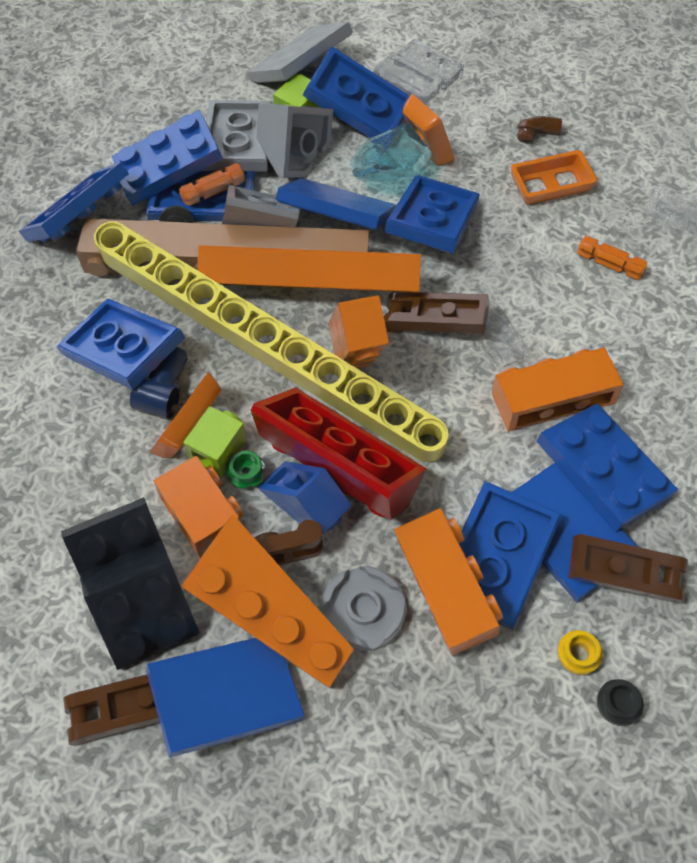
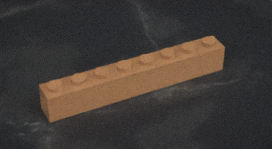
M84 218L76 251L84 273L101 277L107 274H120L105 263L94 241V234L97 228L106 222L123 224L196 270L198 268V245L369 252V230ZM121 243L114 244L110 248L117 247ZM151 261L143 262L139 266H146Z

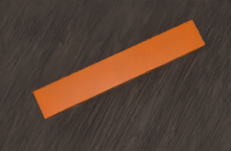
M198 245L197 270L220 285L419 293L421 254Z

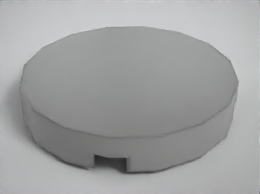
M359 566V569L350 571L347 569L338 573L327 584L321 599L322 614L355 651H375L390 644L401 632L407 614L405 597L399 583L386 571L371 566Z

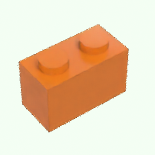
M197 456L192 457L153 480L160 499L200 559L204 554L203 551L208 549L232 513L238 520L244 517L234 497L231 495L225 498L219 489L223 485L211 465L205 468Z

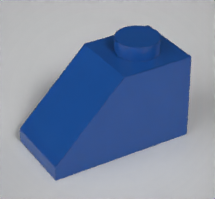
M284 461L257 487L299 524L308 519L317 521L322 527V534L335 528L341 522L342 515L352 506L325 468Z

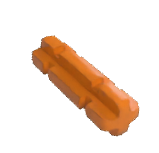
M234 163L225 167V172L218 170L196 180L195 185L191 182L182 186L179 189L182 201L186 206H192L199 203V198L201 197L205 200L228 190V185L237 186L245 181L243 169L239 164Z
M584 236L577 250L578 255L589 260L591 257L596 258L594 262L619 273L622 270L626 271V276L635 280H639L647 268L648 262L637 256L630 258V253L605 242L600 245L598 244L599 240L593 237Z

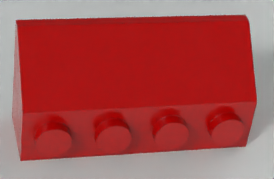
M296 387L253 403L250 410L259 436L270 442L275 450L290 455L304 465L325 468L343 494L355 497L367 505L372 513L387 518L390 521L409 507L427 470L424 466Z

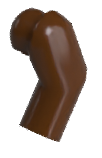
M547 116L523 119L517 125V129H519L517 138L519 141L532 142L535 132L560 135L562 119Z

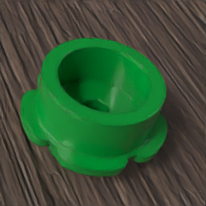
M247 450L240 451L230 459L226 468V474L228 478L232 479L231 483L237 488L256 487L264 480L265 475L263 471L266 470V465L263 459L256 453ZM249 469L250 472L248 474H244L243 470Z

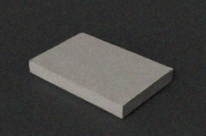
M349 21L313 26L253 67L247 74L250 80L256 83L287 81L327 53L331 46L335 47L351 36L353 33Z
M210 100L206 122L223 159L201 171H225V167L234 163L239 164L243 171H268L269 159L256 138L258 103L273 104V101Z

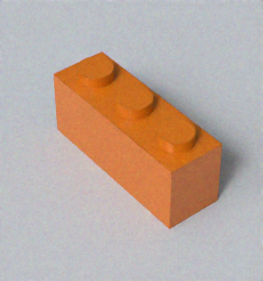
M379 295L337 304L328 322L334 354L357 369L369 367L370 363L375 362V358L380 357V353L389 345Z
M603 347L591 351L583 349L571 356L559 359H544L536 365L520 369L516 367L508 368L500 374H496L491 394L509 432L574 415L597 403L601 407L616 404L624 384L606 348Z
M439 508L395 528L394 532L451 656L500 635L497 621L504 619L502 612L492 594L484 596L478 584V581L483 580L484 577L474 556L471 555L466 558L459 543L465 540L455 518L447 520L442 509Z

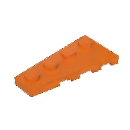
M233 513L181 585L184 590L328 688H330L354 650Z

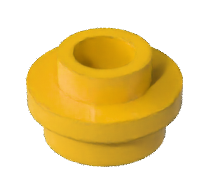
M574 630L562 637L558 644L557 655L561 665L570 673L588 675L594 672L601 664L603 651L601 644L592 634L582 630ZM572 648H583L587 653V659H576L572 654Z

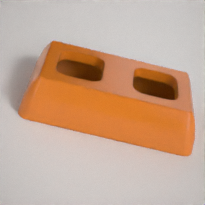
M412 94L405 103L402 113L415 146L437 166L451 162L455 157L441 118Z
M580 150L516 163L511 166L512 178L524 203L527 205L589 191L597 181V177ZM571 172L574 174L577 182L560 186L555 175ZM540 179L543 181L546 189L529 193L524 182Z
M209 372L149 451L150 453L162 458H172L181 448L184 440L221 392L218 382Z

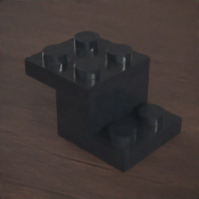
M144 497L61 531L63 541L79 573L85 602L117 670L200 634Z

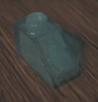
M407 122L366 140L350 160V165L353 167L352 172L357 180L383 183H398L406 179L412 181L415 176L421 175L425 171L424 165L432 153L411 124Z

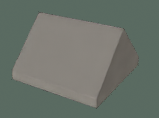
M229 185L222 224L296 227L299 209L279 203L276 200V195Z

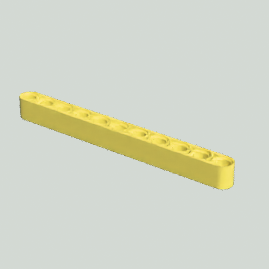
M106 222L97 228L94 234V241L105 263L110 268L416 459L423 462H434L443 456L448 441V429L439 418L123 224ZM121 243L117 247L110 248L114 244ZM151 261L146 266H139L143 262ZM175 279L181 280L178 284L168 285V283ZM203 298H212L209 303L197 304ZM235 316L243 317L239 323H227L228 320ZM266 335L275 337L269 343L258 342L261 337ZM294 355H304L307 357L301 363L289 361ZM327 374H334L340 378L332 384H326L321 381V378ZM367 394L373 400L367 404H358L352 399L356 395ZM391 414H399L406 421L400 425H392L385 418ZM431 434L439 440V443L433 447L423 445L419 438L422 435Z

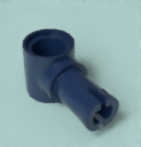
M176 347L159 364L156 370H153L134 390H131L130 407L132 409L168 419L173 416V413H170L174 404L178 405L180 399V388L177 379L188 360L185 350Z

